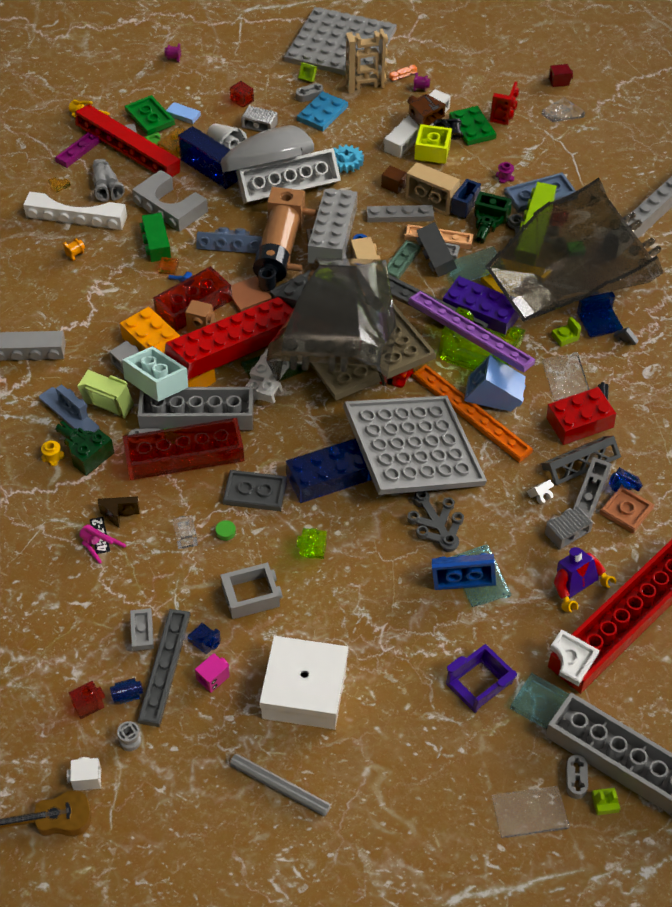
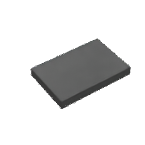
M230 470L223 505L281 512L287 476Z

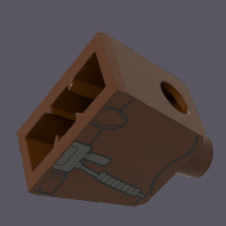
M424 94L418 98L413 95L408 98L409 116L419 127L420 124L431 125L435 120L445 117L446 104L434 97Z

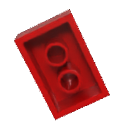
M596 387L548 404L546 418L562 444L566 445L614 428L617 413L600 388Z

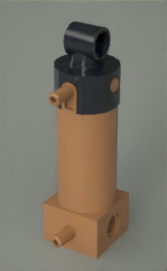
M272 187L268 199V219L253 264L254 274L259 278V287L263 291L273 290L276 287V283L286 277L288 270L302 271L301 264L290 263V255L297 231H302L305 215L316 216L317 214L316 209L305 208V190Z

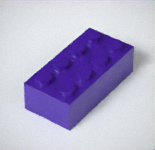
M458 276L443 297V302L487 323V331L503 338L507 336L519 318L522 301L461 276Z

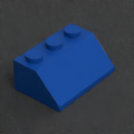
M481 553L479 555L432 558L435 590L496 585L494 554Z

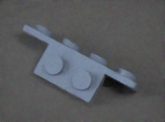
M219 227L214 233L198 231L196 248L257 253L262 236L250 235V232L243 228L229 230L227 227Z
M61 384L56 389L51 387L39 395V399L73 429L81 428L84 431L92 432L100 430L99 426L88 417L85 401L78 399L71 389H67Z

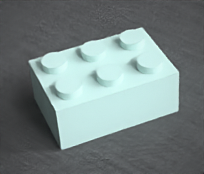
M153 346L122 359L124 379L158 402L188 388L187 368Z

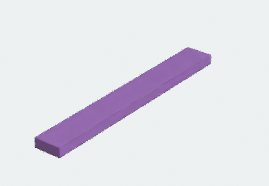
M419 291L409 298L408 304L519 371L524 373L535 364L533 357L425 293Z

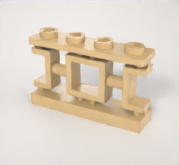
M379 29V32L374 31V38L361 39L359 33H356V36H353L352 32L346 33L345 85L349 94L355 93V89L360 90V84L372 82L374 88H377L378 85L384 88V82L387 80L385 73L387 62L385 57L388 55L386 48L388 36L384 33L383 29ZM356 45H357L358 48H364V49H363V50H356ZM378 45H379V49H378V50H377V48H371V49H370L371 46H378ZM373 57V64L360 65L361 58ZM355 70H356L357 74H362V73H363V75L355 76ZM378 71V78L376 76V73L370 74V72Z

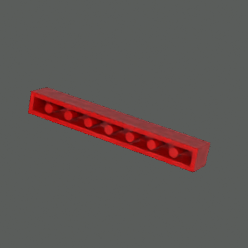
M88 104L75 111V125L96 136L150 171L156 173L162 170L172 177L180 173L179 158Z

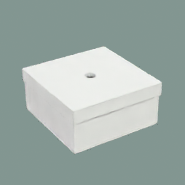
M274 636L260 698L262 719L335 730L347 667L348 646Z

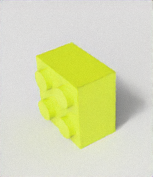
M420 124L415 143L414 160L446 164L451 144L452 128Z

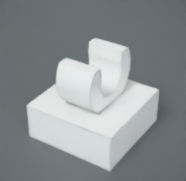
M547 480L528 490L527 493L530 498L537 496L538 503L542 504L546 502L543 498L544 494L548 499L553 498V493L548 489L554 485L551 480Z

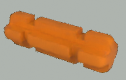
M410 65L390 72L389 78L395 81L398 78L401 79L410 76V74L413 75L417 73V67Z

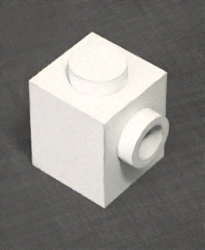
M81 757L77 760H71V769H67V782L72 784L73 790L101 789V765L99 758Z

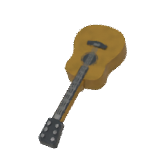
M71 790L54 799L39 801L35 806L34 813L1 818L0 828L33 823L37 826L42 836H50L52 834L78 836L86 832L90 826L91 809L88 799L83 792Z

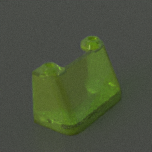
M461 307L456 309L455 312L472 322L474 321V316L470 311ZM445 326L442 330L439 355L444 361L474 371L489 355H492L511 367L508 363ZM513 326L508 328L505 335L482 327L519 349L526 331L525 329Z

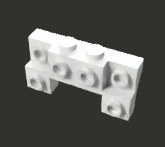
M278 340L272 349L267 348L264 354L260 356L256 365L251 369L249 373L251 379L245 386L253 387L254 400L275 403L274 394L276 391L280 393L283 391L279 380L289 368V361L302 364V354L310 353L308 344L292 340L290 343Z

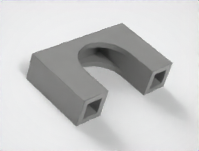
M159 170L132 189L133 201L149 213L162 212L164 222L180 232L208 212L207 199L194 192L178 203L168 204L159 201L173 190L172 176Z

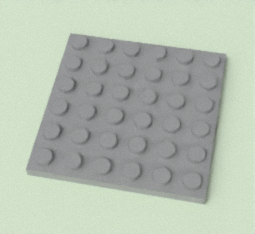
M314 7L284 56V62L301 65L304 62L317 66L319 70L345 75L346 33L352 32L353 36L359 33L361 39L374 38V31L379 32V29H383L384 33L388 36L389 44L397 30V24ZM356 45V50H363V49H364V48H358L357 45ZM378 45V46H371L370 49H371V48H377V50H378V49H379V45ZM373 57L361 58L360 65L373 64ZM355 70V76L363 75V73H362V74H357V72H356V70Z
M448 396L344 402V411L378 495L485 486L487 482L486 477Z

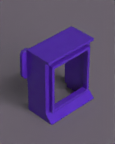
M484 644L467 658L460 656L447 666L446 685L476 713L481 706L507 686L513 684V680L517 677V672L512 670L493 650ZM482 663L499 680L478 697H475L459 679Z

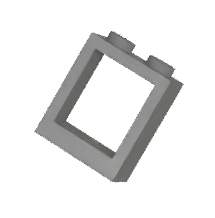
M268 562L220 575L221 586L232 619L280 607V598H282L281 588L276 586V574L274 569L270 570ZM266 577L271 591L270 594L237 602L233 585Z

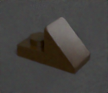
M138 496L98 499L100 514L118 528H120V515L131 516L140 514Z

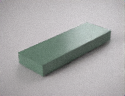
M406 240L384 268L385 273L399 279L419 254L421 247Z

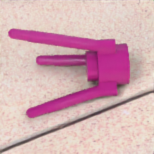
M89 524L85 525L79 534L80 538L83 539L82 545L89 550L99 564L102 561L91 547V544H97L101 539L109 544L114 543L123 548L126 547V544L102 533Z

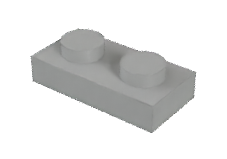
M151 608L130 610L132 650L154 649Z

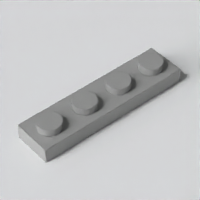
M433 205L367 206L368 223L434 221Z

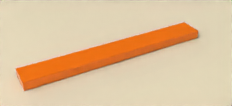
M425 364L413 373L412 378L435 396H448L457 414L520 463L532 454L533 448L477 404L464 401L465 395Z

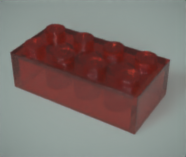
M210 266L153 297L154 309L177 332L187 326L185 312L192 300L212 304L214 311L233 300L232 286Z

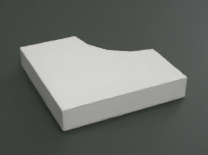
M562 629L550 647L561 661L559 676L577 686L583 680L600 651Z

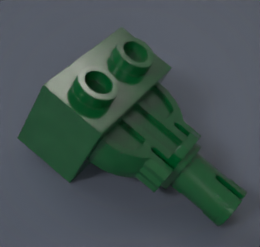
M479 192L474 203V212L477 220L476 228L479 229L474 238L477 243L481 239L480 243L483 244L490 231L494 232L496 227L502 223H507L511 214L512 199Z
M61 421L60 424L58 423L55 428L57 432L65 437L64 443L69 447L73 466L86 476L115 453L112 439L99 429L96 432L84 431L81 428L72 429L64 421Z

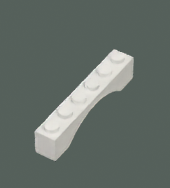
M29 192L23 204L25 215L28 218L117 230L123 229L127 219L126 204L108 202L93 207H72L58 203L44 193Z

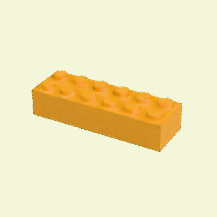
M149 306L120 323L122 338L131 345H135L139 352L153 346L164 353L166 342L180 337ZM215 369L189 379L188 387H208L215 383Z

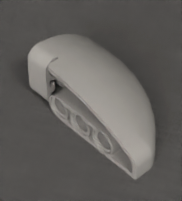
M286 125L269 129L247 138L231 149L221 160L222 171L227 172L312 153L314 151V143L308 134L297 126Z

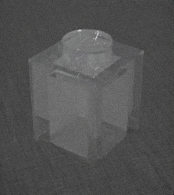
M192 515L172 519L178 550L198 546Z

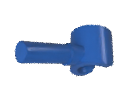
M186 272L183 276H168V279L179 280L184 285H189L194 280L190 278L192 276L191 272Z

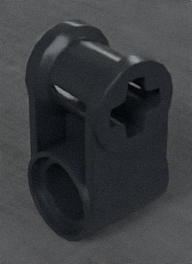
M437 119L433 126L452 128L451 139H460L463 136L460 129L462 124L460 119Z

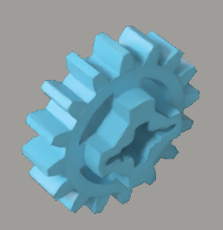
M347 144L343 147L339 145L338 149L334 147L340 172L343 170L346 173L349 170L354 172V169L359 170L360 166H363V151H359L358 147L354 149L353 145L349 147Z

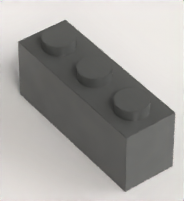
M435 222L416 230L419 236L416 240L420 247H424L422 252L425 259H430L431 261L428 264L432 273L436 272L437 276L440 277L457 269L454 259Z

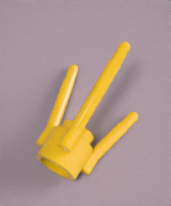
M74 99L69 104L71 116L75 117V111L84 107L83 104L88 105L93 104V102ZM99 110V111L103 112V113L106 114V115H110L109 112H105V111Z

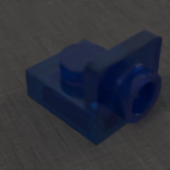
M620 467L611 475L609 480L610 487L614 492H617L621 485L628 490L634 489L638 492L643 486L638 476Z
M201 623L188 635V641L207 655L211 650H215L219 646L221 641L220 631L217 628L213 631L204 623Z

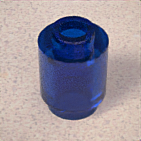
M136 678L117 682L114 686L110 687L114 704L118 702L123 704L141 699L140 694L144 693L141 681H136Z

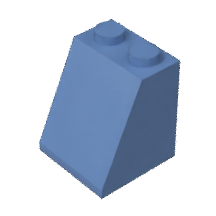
M489 355L468 376L464 401L511 412L524 401L523 393L526 387V376Z

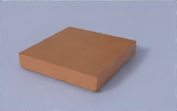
M257 276L225 287L226 293L239 312L272 299L268 291L260 289Z
M621 485L602 507L599 514L634 534L654 509L655 505Z

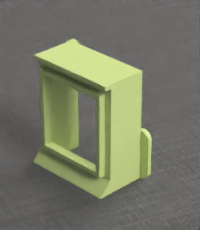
M87 370L77 386L87 405L93 404L117 415H122L124 419L134 405L127 387L128 383L112 375L108 378Z

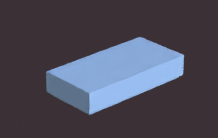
M175 102L166 110L173 118L190 124H194L201 116L200 111Z

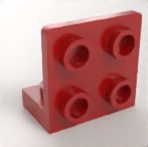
M514 82L510 96L498 93L493 94L490 122L508 125L510 119L513 120L518 104L516 98H518L520 88H517L518 82Z

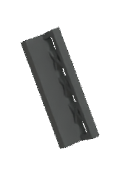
M603 436L541 463L543 470L550 471L554 485H559L588 472L591 464L588 462L590 454L594 453L598 455V459L602 460L604 458L603 461L606 462L620 458L621 454L615 437ZM611 445L614 455L608 457L604 455L606 447ZM576 460L582 462L578 471L572 469ZM562 467L566 469L564 477L559 479L556 469Z

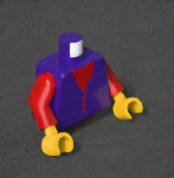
M578 547L571 548L569 555L559 561L557 574L554 579V585L559 597L563 599L562 609L572 613L571 609L578 610V603L569 598L599 580L598 576L601 577V585L610 588L608 580L614 584L617 582L615 577L605 573L606 569L594 555L586 553Z

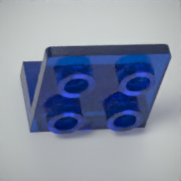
M613 291L579 299L577 315L590 338L615 333L623 329L612 309L615 299Z

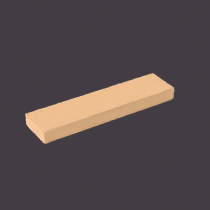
M408 224L404 240L417 242L416 238L419 236L416 230L423 228V226ZM439 229L445 243L460 245V248L471 250L474 234Z

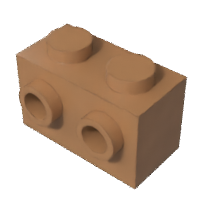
M192 300L185 312L188 333L214 323L215 318L212 304Z

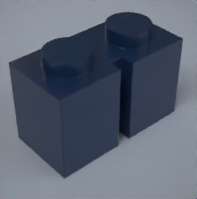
M466 179L452 197L451 213L466 218L472 207H474V203L481 191V184Z

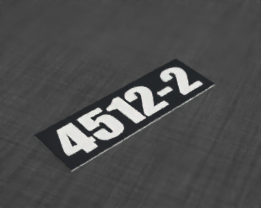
M104 517L90 519L92 527L107 535ZM100 539L97 544H94L97 554L110 552L109 543Z

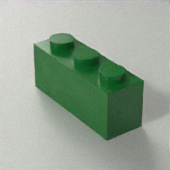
M162 212L142 215L140 229L141 233H145L142 234L143 243L147 244L145 246L146 256L150 255L151 262L171 259L170 245Z

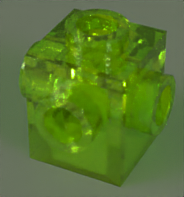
M303 528L302 536L298 535L296 545L297 548H300V556L324 559L327 531Z

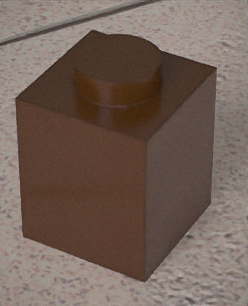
M389 166L382 174L381 187L398 194L406 187L407 172Z

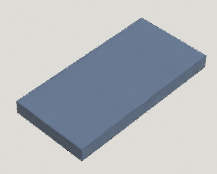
M563 172L504 188L507 198L512 199V205L518 213L529 210L527 209L528 200L532 199L530 198L532 188H536L537 182L557 186L553 203L577 197V191Z

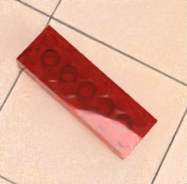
M237 418L123 436L130 480L245 461L244 447Z

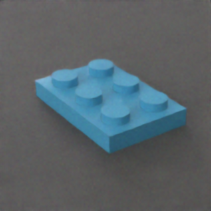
M322 91L297 115V121L323 132L348 107V102Z

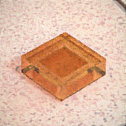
M162 257L158 268L159 273L176 275L179 259Z

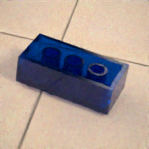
M193 126L178 135L181 161L224 189L229 188L238 181L237 170L222 171L221 160L230 149Z
M356 438L286 460V475L300 503L372 480Z

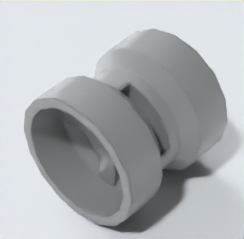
M126 721L119 725L117 735L121 748L126 751L136 750L142 740L138 725L132 721Z

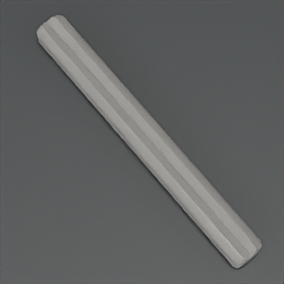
M234 754L231 758L230 765L323 816H326L329 812L330 803L239 754Z

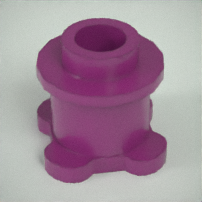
M168 44L164 50L165 57L168 60L171 58L177 59V62H180L181 44H178V47Z
M415 73L413 91H416V88L426 91L430 87L428 75L423 77Z
M509 162L499 164V171L496 172L499 182L502 184L508 181L513 182L514 176H512V172L514 171V166Z

